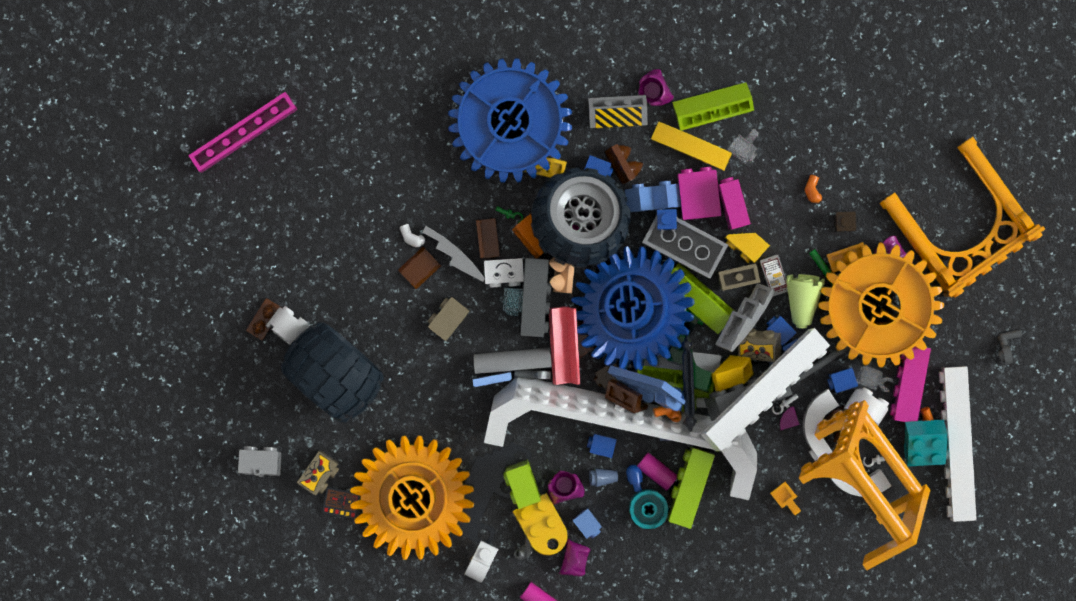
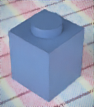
M588 507L572 519L586 539L588 537L593 539L601 532L599 530L602 528L601 524Z

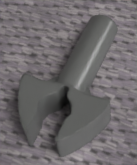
M514 371V377L550 379L551 371Z

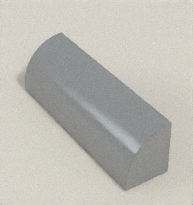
M550 347L474 354L475 374L552 367Z

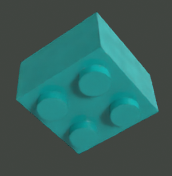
M944 420L905 422L904 454L907 466L946 464L948 433Z

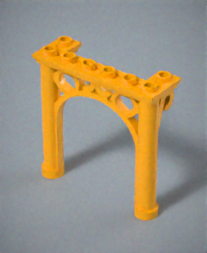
M974 137L969 138L957 148L990 192L996 205L994 225L987 237L978 245L961 252L941 250L928 240L895 192L879 203L890 214L920 258L927 262L926 266L930 272L936 273L935 279L943 288L944 297L955 298L964 292L963 288L965 286L968 287L976 281V276L980 273L985 275L992 270L991 266L994 263H1002L1008 258L1006 256L1008 253L1019 251L1023 247L1022 243L1025 241L1037 240L1042 236L1041 232L1045 230L1039 224L1034 225L1031 218L1024 212L976 145L977 141ZM1002 208L1005 210V212L1010 217L1012 222L1001 221ZM1001 225H1009L1012 228V235L1006 240L998 237V229ZM994 237L997 243L1005 245L991 254L990 247L993 243L991 239ZM937 254L950 257L947 267ZM972 254V257L980 255L984 260L972 268V259L968 255ZM956 257H963L967 260V267L961 272H955L952 268ZM953 275H954V276H960V277L955 280L954 277H953Z

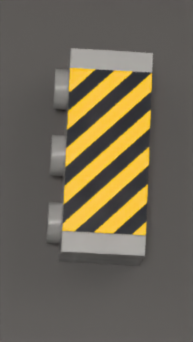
M646 95L588 98L590 128L648 125Z

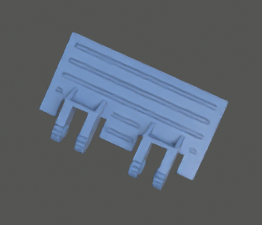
M610 366L608 370L609 374L624 385L642 394V400L647 403L653 402L655 396V402L664 408H670L674 411L680 410L681 404L685 403V400L681 398L682 393L663 380Z

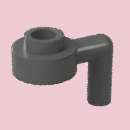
M1020 329L1001 333L998 336L1001 346L998 355L1000 362L1004 361L1005 365L1013 363L1012 352L1007 340L1022 337Z

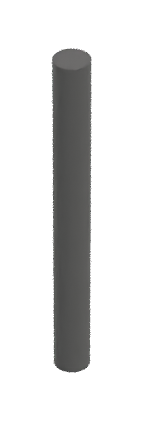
M847 346L840 351L836 349L815 362L811 369L807 372L803 371L799 375L800 379L796 383L843 355L850 348Z

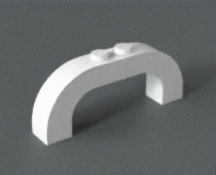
M825 389L812 399L803 417V433L806 442L811 448L809 453L814 461H817L825 453H832L824 438L818 440L814 435L817 424L823 420L827 413L839 406L829 389ZM880 469L869 475L881 492L891 487V484ZM830 478L843 491L862 497L855 488L846 482Z

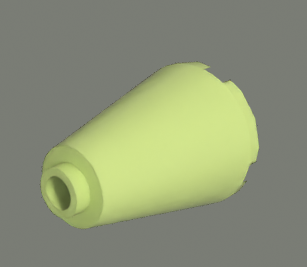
M798 274V278H793V275L787 276L786 284L792 323L796 324L797 328H807V325L812 324L825 279L819 281L820 277Z

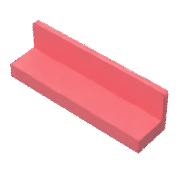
M567 306L549 308L553 384L573 383L579 385L580 370L576 309Z

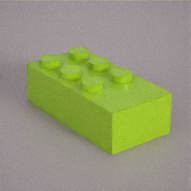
M690 446L689 450H685L683 456L685 464L683 468L680 467L677 474L679 483L678 486L674 485L671 493L673 501L667 516L669 522L691 529L715 457L713 453Z
M528 459L506 467L503 476L507 486H511L510 496L513 504H517L518 509L540 502L541 495Z

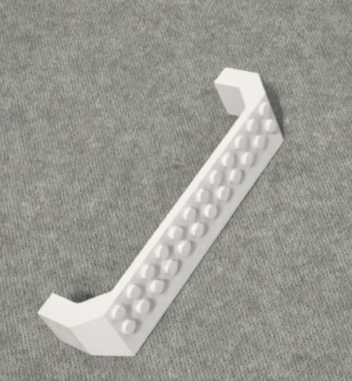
M516 377L494 396L484 443L503 447L508 423L530 410L709 449L713 448L701 436V433L713 421H711L709 416L694 414L693 418L697 420V423L693 427L692 432H689L688 428L683 425V421L687 417L682 411V419L679 422H673L666 415L654 416L653 408L659 407L658 405L645 403L648 405L647 410L632 413L606 399V394L561 384L554 385L552 382L534 378ZM745 431L739 438L735 437L731 441L732 445L726 451L722 450V453L733 467L730 479V496L749 500L757 471V452Z

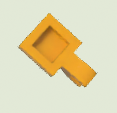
M783 482L770 493L781 508L787 505L794 515L801 511L793 501L797 497L786 482Z

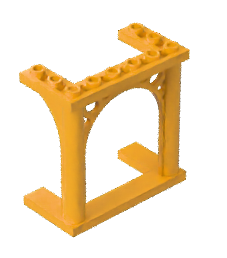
M863 400L859 403L858 401L854 402L847 410L838 411L831 419H824L817 424L814 435L818 440L835 431H841L832 453H825L814 463L809 462L801 468L799 479L803 484L814 478L838 479L851 485L862 495L876 514L877 521L884 525L894 539L865 555L862 565L866 570H869L916 545L930 489L927 484L921 486L867 412L869 405ZM860 439L868 440L877 448L907 489L908 494L889 504L864 469L859 453ZM905 511L903 520H901L898 515Z

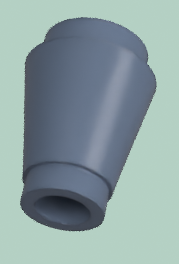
M597 468L590 470V485L599 487L618 482L617 470Z

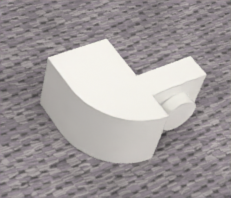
M481 540L464 575L482 583L498 548Z

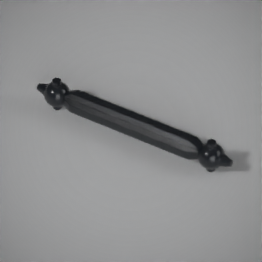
M685 335L681 348L684 350L682 354L683 392L685 400L684 413L687 418L683 421V425L688 428L689 432H692L693 427L697 423V420L693 418L695 414L693 354L691 349L694 343L689 339L688 335Z

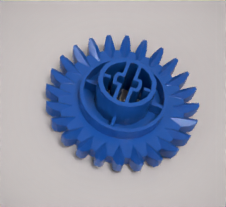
M503 58L499 59L498 69L493 70L489 63H484V75L481 76L478 72L471 71L470 75L473 83L470 85L466 82H460L459 86L465 92L464 96H452V101L460 105L459 109L448 111V116L458 119V123L449 126L448 131L460 134V137L456 138L452 145L453 147L465 146L466 149L462 152L460 159L464 161L473 157L475 160L472 163L471 170L474 172L484 165L486 167V179H490L495 171H499L501 183L506 182L509 173H513L516 182L521 183L522 171L525 170L534 179L536 178L535 166L539 164L544 170L548 171L550 166L546 158L548 156L557 160L561 158L559 151L555 148L556 144L567 146L569 143L565 137L560 135L561 132L572 130V125L562 121V118L572 114V110L561 108L560 104L568 99L567 94H555L560 82L556 80L548 84L546 82L549 74L548 70H543L538 75L534 74L535 63L530 62L525 70L521 69L520 59L518 58L513 61L511 68H507ZM505 104H514L509 111L505 109L500 113L498 109ZM521 106L523 109L515 118L517 125L515 127L510 125L502 137L499 136V131L506 123L503 117L507 115L510 118L517 107ZM494 112L499 115L500 122L495 130H493L491 125ZM525 112H527L529 118V125L526 130L521 127L522 121L520 120ZM520 129V132L523 133L520 137L506 139L511 131L516 133Z
M626 246L624 247V259L621 260L616 253L610 256V265H607L605 262L597 265L600 270L598 274L585 269L584 273L591 280L590 285L580 282L576 283L577 288L585 293V297H573L571 301L579 307H583V311L576 312L577 320L584 321V324L577 327V334L589 335L581 342L583 347L597 346L591 356L599 359L607 354L604 362L607 366H612L617 360H620L619 368L627 370L630 362H633L636 370H642L644 361L647 360L654 367L658 363L657 356L661 355L665 359H669L671 357L669 348L673 346L679 349L682 346L678 339L679 335L685 336L690 332L684 326V323L694 319V315L687 312L686 308L693 306L695 301L691 297H685V294L691 290V284L688 282L679 283L684 278L683 270L679 269L673 274L671 273L674 268V261L671 258H668L663 265H660L662 255L659 251L655 250L649 260L647 250L640 246L638 256L635 258L632 250ZM640 293L644 294L646 301H641ZM617 314H622L623 323L619 321Z

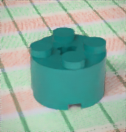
M644 489L632 497L629 504V512L632 520L639 527L653 529L665 522L668 515V504L663 495L658 491ZM645 505H647V506L653 505V506H652L653 512H652V513H650V512L645 513V508H644V506H645Z

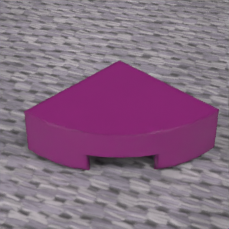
M794 406L788 408L783 413L780 419V430L799 425Z

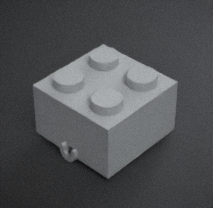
M244 446V450H239V474L256 475L259 477L264 475L280 476L281 453L276 448L264 447L263 451H258L256 447Z

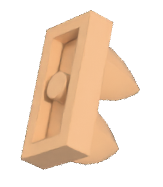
M553 257L549 261L550 266L555 270L554 277L549 281L553 292L572 294L574 268L571 264L565 263L562 265L554 261L555 258Z

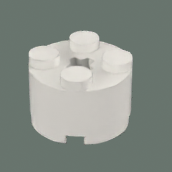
M284 306L283 308H278L266 324V327L269 329L272 326L273 333L288 344H291L310 325L301 317L299 319L293 317L294 312Z
M863 387V389H855L843 409L845 411L854 402L858 401L859 403L865 400L869 405L867 412L879 426L888 411L889 403L882 398L877 399L873 397V392Z

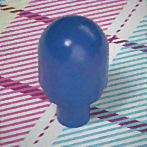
M630 465L626 471L628 482L633 484L634 492L641 491L642 471L637 465Z

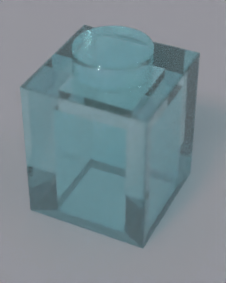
M504 288L503 311H507L506 315L518 316V312H522L523 289Z

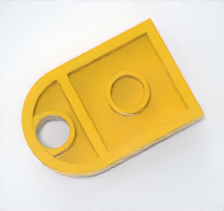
M547 493L541 496L540 502L513 511L530 545L536 552L549 556L563 549L567 542V530ZM550 539H555L558 542L557 549H549L547 542Z

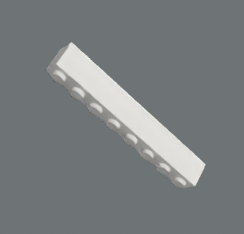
M815 328L808 329L701 433V436L715 451H726L732 445L731 441L735 437L739 438L745 433L746 430L744 428L747 425L754 424L759 419L758 415L762 411H767L773 405L772 401L776 397H782L786 393V388L790 384H795L800 379L799 375L803 371L807 372L812 368V362L816 358L820 359L827 353L826 349L830 345Z
M941 367L942 372H939V382L942 383L943 391H940V401L944 403V410H941V420L945 421L948 433L947 467L944 468L945 479H948V487L945 488L946 498H949V506L946 508L947 517H950V520L953 522L976 520L968 367Z

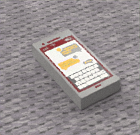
M774 255L759 260L767 286L775 291L773 296L788 292L786 277L779 256Z

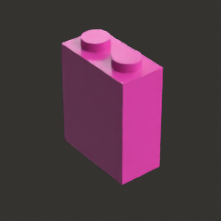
M712 167L700 168V172H693L692 169L681 170V174H677L680 191L682 220L721 216L717 171L712 170Z
M733 177L721 180V184L718 185L719 196L729 230L751 224L739 180H734Z

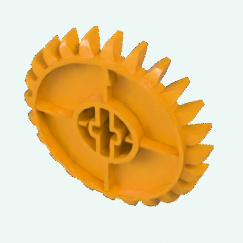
M879 242L876 253L872 254L868 245L865 244L862 247L863 257L859 258L850 250L848 251L850 264L846 265L840 260L835 262L840 271L839 275L827 272L826 277L833 283V286L821 288L820 292L828 296L829 301L819 302L818 307L829 311V314L822 317L820 322L826 325H833V328L826 333L827 338L839 336L840 340L836 344V349L840 351L848 346L850 348L848 359L853 360L860 353L863 355L862 361L865 366L871 362L872 357L877 358L880 368L884 367L886 358H891L894 365L897 366L900 364V355L903 353L908 359H914L912 348L915 346L921 350L927 349L925 342L922 340L924 336L929 338L936 337V333L930 328V325L942 323V318L934 314V310L944 308L943 302L934 300V296L942 292V287L930 286V283L936 278V273L930 272L925 275L922 273L927 265L924 259L915 265L912 263L914 251H908L902 258L900 257V247L898 244H895L890 254H887L884 244ZM876 287H886L887 293L879 292V294H876L871 290ZM892 290L899 297V306L891 302L892 300L889 295ZM868 294L878 301L886 298L885 304L896 310L897 313L894 315L883 308L880 311H876V304L867 300L864 296ZM862 303L870 307L872 312L870 319L864 314ZM883 315L891 318L884 322L875 321L876 317L882 318Z
M420 435L417 436L414 445H410L407 436H402L400 447H397L389 439L386 441L388 450L386 453L377 447L373 449L374 456L377 459L375 462L367 458L361 461L368 471L367 473L356 472L354 474V477L363 482L362 486H354L350 489L351 493L361 496V499L353 502L350 507L352 509H362L363 511L354 520L355 524L364 522L369 524L362 534L363 537L370 536L373 533L378 535L373 547L378 548L386 541L389 543L387 555L391 556L397 547H400L402 558L406 560L411 549H415L418 559L421 560L424 557L425 547H429L435 556L438 555L439 541L450 548L452 546L449 536L450 532L457 536H462L463 531L457 523L458 521L470 522V517L463 512V508L474 507V502L465 498V494L473 492L474 487L463 485L462 481L470 476V472H458L457 468L460 466L462 459L455 458L450 461L448 459L451 452L450 447H446L439 452L437 451L438 441L436 439H433L429 446L426 447L424 446L423 437ZM409 480L421 482L424 486L422 489L419 486L413 487ZM400 483H403L411 494L416 492L419 495L416 501L424 512H421L413 501L410 503L406 502L405 499H407L408 494L401 487ZM426 489L430 494L429 506L423 500V491ZM395 490L402 497L398 507L394 499ZM402 507L405 510L411 509L415 515L403 513L400 509Z

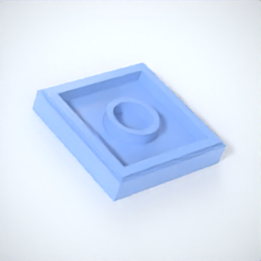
M510 371L473 378V386L477 387L510 381L512 375Z

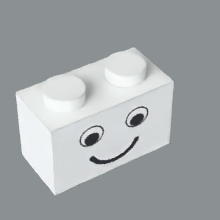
M522 258L484 261L485 284H490V287H501V283L508 282L509 286H520V282H524Z

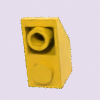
M756 233L728 234L725 237L727 240L726 244L732 250L738 249L742 253L740 257L747 263L750 261L755 263L770 246Z
M730 355L712 373L715 391L728 389L741 383L745 384L753 375L751 358Z

